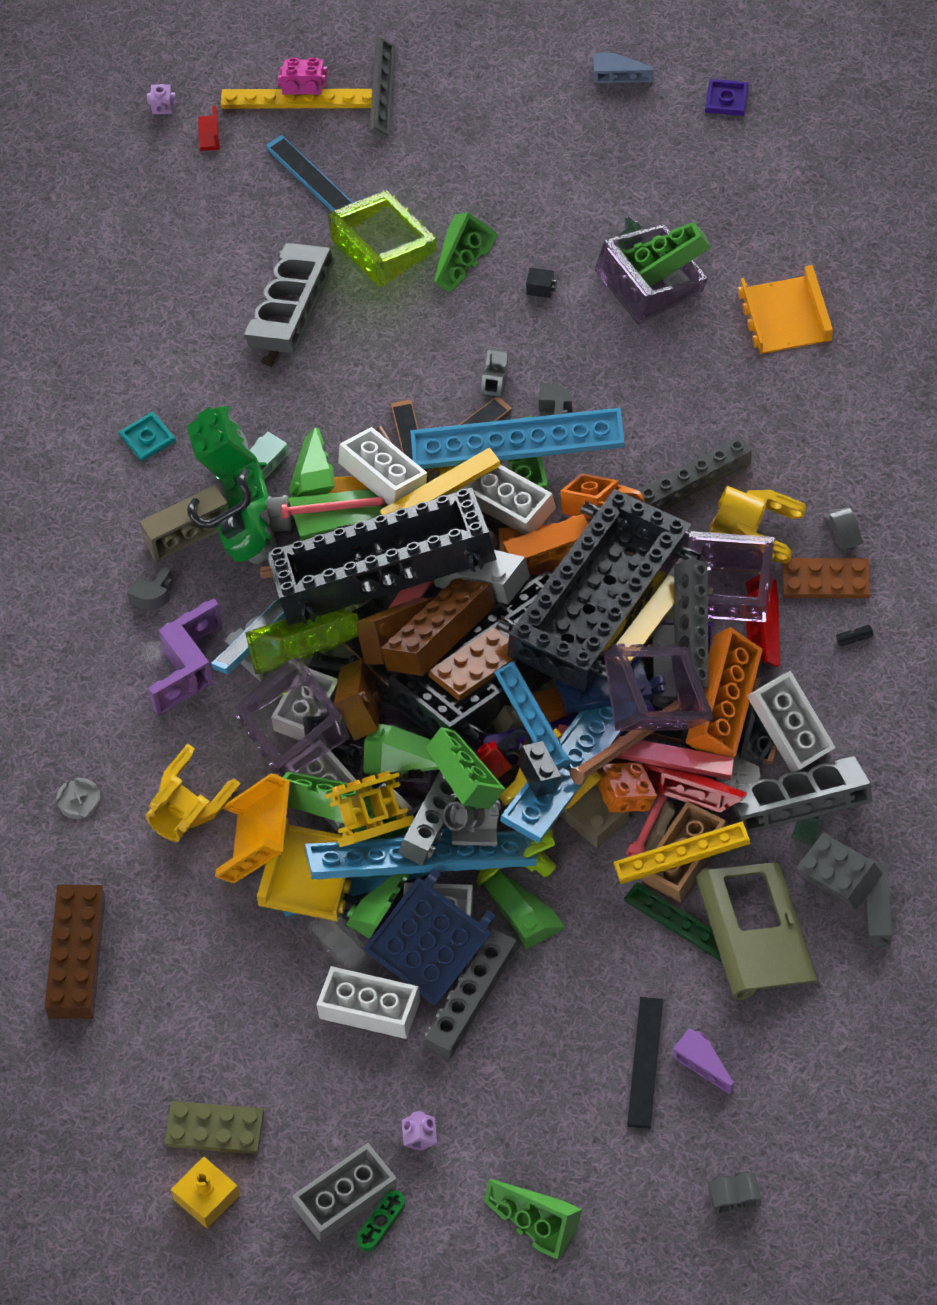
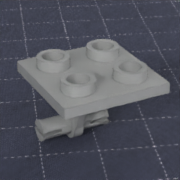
M497 799L490 809H484V821L478 828L461 831L451 830L452 845L497 846V818L501 808L499 800Z

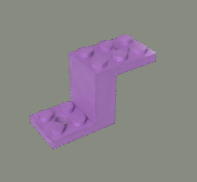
M214 598L203 602L198 608L184 613L177 620L167 623L159 629L163 652L174 665L176 671L148 688L153 710L157 716L213 684L209 661L195 642L223 626L219 604Z

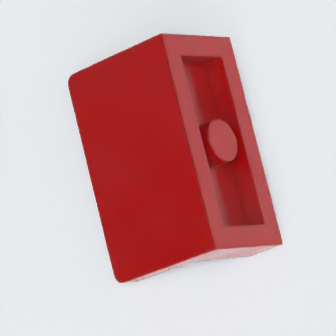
M216 105L212 106L213 115L198 117L200 151L220 149Z

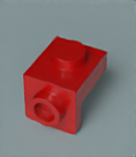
M494 740L489 744H483L476 753L477 757L496 779L512 768L511 763L497 749V744Z

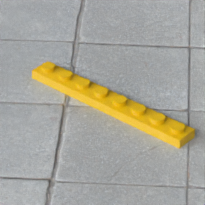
M222 89L221 109L371 108L372 89H322V94H282V89Z

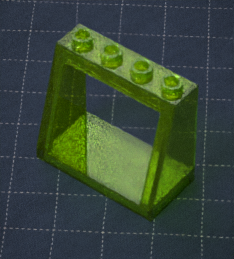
M387 190L328 214L331 240L379 288L437 251V237L435 234L429 232L422 221L417 220L407 207L404 208L395 195L392 196ZM387 206L420 239L379 255L352 228Z
M337 610L316 617L314 623L309 619L308 625L299 622L288 626L285 618L245 632L255 674L260 675L313 656L314 652L319 650L322 653L334 649L359 637L356 626L358 621L357 614Z

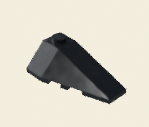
M762 676L754 682L752 692L772 680ZM749 702L741 733L738 758L758 766L774 742Z

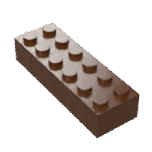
M461 578L452 580L445 589L439 592L431 602L381 648L387 670L423 676L496 606L490 583L463 580Z
M57 885L45 1010L48 1018L94 1019L105 894L102 885Z

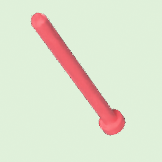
M375 497L293 507L281 504L282 519H288L289 515L380 506L383 504V498Z

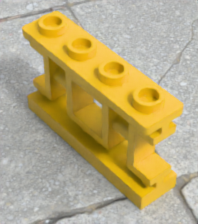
M390 771L377 774L378 779L375 778V775L363 778V783H360V780L346 783L348 788H345V785L342 784L331 788L332 793L325 795L326 799L332 798L331 807L339 805L345 827L338 829V832L343 834V837L337 839L339 847L357 843L412 824L414 820L413 815L406 817L405 813L408 812V809H399L393 788L400 786V783L395 781V778L400 777L399 772L390 774ZM385 781L386 786L372 790L371 785ZM351 791H356V795L350 796L342 799L341 797L342 794ZM369 796L375 818H369L363 797ZM396 816L397 820L383 824L382 820ZM366 825L367 830L353 834L352 829Z

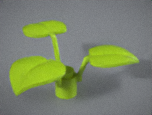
M551 828L540 843L531 839L532 843L523 853L526 858L536 854V866H526V868L531 872L536 870L544 878L549 876L556 868V864L543 852V850L555 846L553 830ZM500 868L481 869L477 876V887L480 889V885L492 877Z

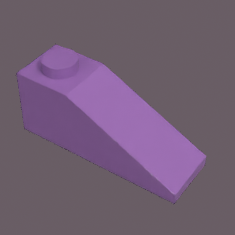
M689 1028L673 1048V1058L731 1095L734 1082L704 1034Z

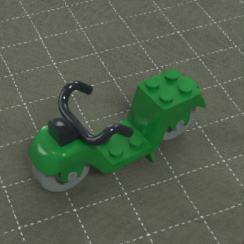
M221 406L214 409L208 407L196 415L197 419L187 425V430L195 458L221 480L229 510L211 520H205L196 513L200 501L197 498H193L187 508L188 516L191 521L202 528L217 526L222 545L234 561L244 562L248 560L254 564H262L268 560L266 552L277 548L276 538L272 529L260 516L267 509L266 499L269 496L261 472L267 466V463L258 462L256 456L249 451L243 431L229 417V406Z

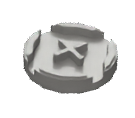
M75 778L74 781H67L60 787L56 799L62 814L69 818L82 819L94 814L100 805L101 796L94 782L85 778Z

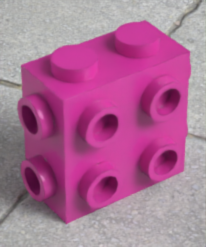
M289 58L284 60V65L280 67V75H278V87H282V94H322V88L326 87V79L328 78V69L324 67V60H319L318 58H309L307 60Z

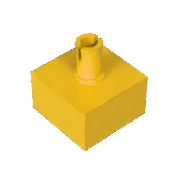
M204 1156L171 1189L173 1200L207 1229L240 1196L238 1185Z

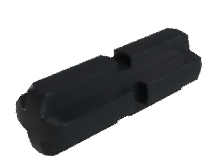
M866 625L854 629L853 632L849 630L836 635V640L839 646L854 643L856 640L861 641L874 636L872 627Z

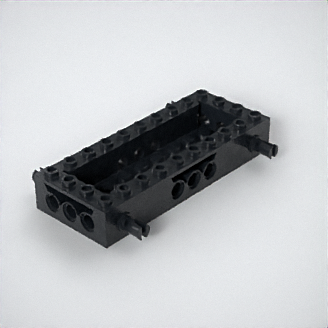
M472 487L461 489L449 495H442L437 499L427 502H420L408 508H401L386 515H379L367 521H360L345 528H337L332 532L318 534L313 538L296 541L288 546L277 547L272 551L266 552L288 626L299 622L308 625L309 619L314 623L318 616L460 571L471 569L473 572H476V566L482 570L484 564L497 560L488 528Z
M616 489L612 491L601 508L587 500L585 501V505H582L580 513L593 518L518 622L515 623L501 616V621L498 620L496 624V629L509 634L507 656L583 692L587 691L596 676H600L613 684L615 683V679H618L620 671L605 665L610 651L657 591L678 559L687 560L692 558L700 560L702 553L687 548L690 523ZM626 552H632V553H634L635 555H633V556H627V555H625L624 553H626ZM605 581H612V582H614L615 584L607 585V584H605L604 582H605ZM592 610L594 613L585 614L583 611ZM570 639L573 641V643L569 644L568 642L562 640Z
M547 570L531 582L527 580L509 604L501 602L496 604L434 666L492 627L496 629L497 621H501V616L517 623L552 573ZM592 610L583 611L585 614L594 613ZM500 629L498 630L500 633H502L505 637L509 639L508 633ZM515 662L531 692H534L553 679V677L524 663ZM386 664L384 667L391 674L388 680V701L431 737H434L442 727L453 729L463 740L469 737L475 744L479 745V739L483 742L486 738V733L480 729L494 720L504 705L513 706L497 676L459 701L429 677V670L423 676L388 671Z

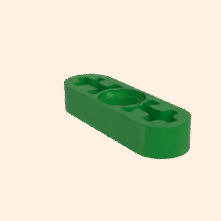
M388 1192L357 1234V1244L362 1251L371 1252L375 1250L404 1210L405 1198L401 1192ZM396 1198H398L399 1205L395 1204L390 1209L391 1214H393L391 1216L390 1213L387 1211L390 1208L389 1200H395ZM379 1216H384L388 1219L387 1224L383 1227H379L374 1223L375 1219ZM372 1228L375 1231L371 1237L373 1242H367L365 1245L363 1237L368 1238L372 1233Z

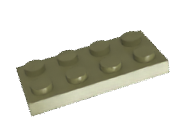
M171 1101L165 1147L258 1154L264 1108Z

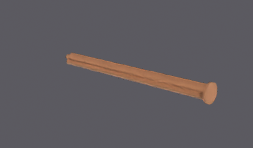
M690 693L684 694L579 767L572 768L569 772L572 781L578 785L582 784L585 778L695 704V696Z

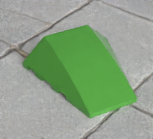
M370 489L289 497L290 507L375 498L377 496ZM380 506L293 516L301 541H304L318 534L332 532L339 526L373 519L381 515L379 511L381 508Z

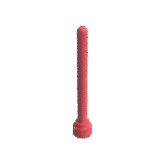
M658 795L637 841L630 844L626 851L628 857L646 852L644 845L668 796Z

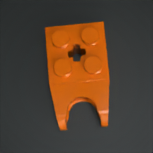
M585 473L579 474L560 491L562 514H567L571 517L581 515L580 510L582 505H585L586 500L601 508L614 489L629 496H635L644 503L645 500L638 490L619 485V480ZM583 514L584 517H585V519H589L590 521L593 519V518H591V517H589V516Z

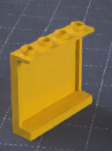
M286 818L283 853L265 865L257 893L258 906L338 921L339 915L345 911L346 901L344 896L345 893L349 894L350 877L322 880L311 879L305 853V844L338 842L337 839L343 837V835L289 825L288 818Z

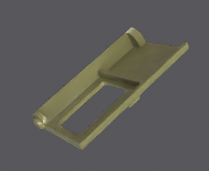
M779 863L719 869L705 868L699 871L696 881L734 999H747L754 995L758 989L807 983L819 984ZM761 874L765 877L780 926L742 931L739 929L724 878Z

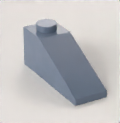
M594 53V83L653 82L652 66L616 53Z

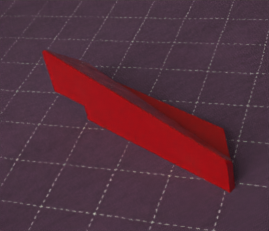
M761 573L745 582L749 595L743 597L742 600L747 636L750 641L763 649L760 660L774 667H779L780 638L777 581Z
M644 764V769L652 786L659 787L657 793L684 802L688 801L706 809L720 813L735 803L742 801L747 796V793L696 773Z

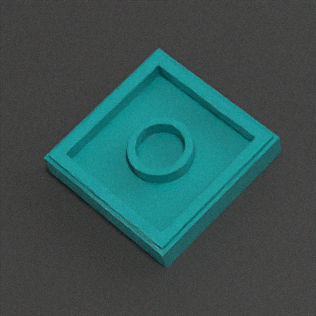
M153 411L118 432L119 436L141 462L176 442V438Z

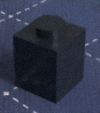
M530 267L526 281V295L551 298L552 291L556 292L557 279H554V271Z

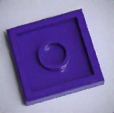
M709 79L705 113L744 116L749 82Z

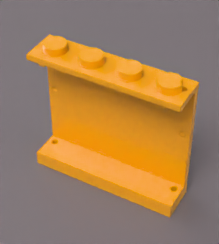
M813 265L805 266L803 277L747 287L748 285L745 283L744 278H741L740 287L737 288L739 299L744 300V303H742L743 313L749 317L747 319L748 329L753 331L754 348L758 347L759 354L832 341L833 328Z
M269 774L223 805L224 810L237 814L234 852L232 859L216 869L215 877L230 883H236L283 853L289 780L277 774Z

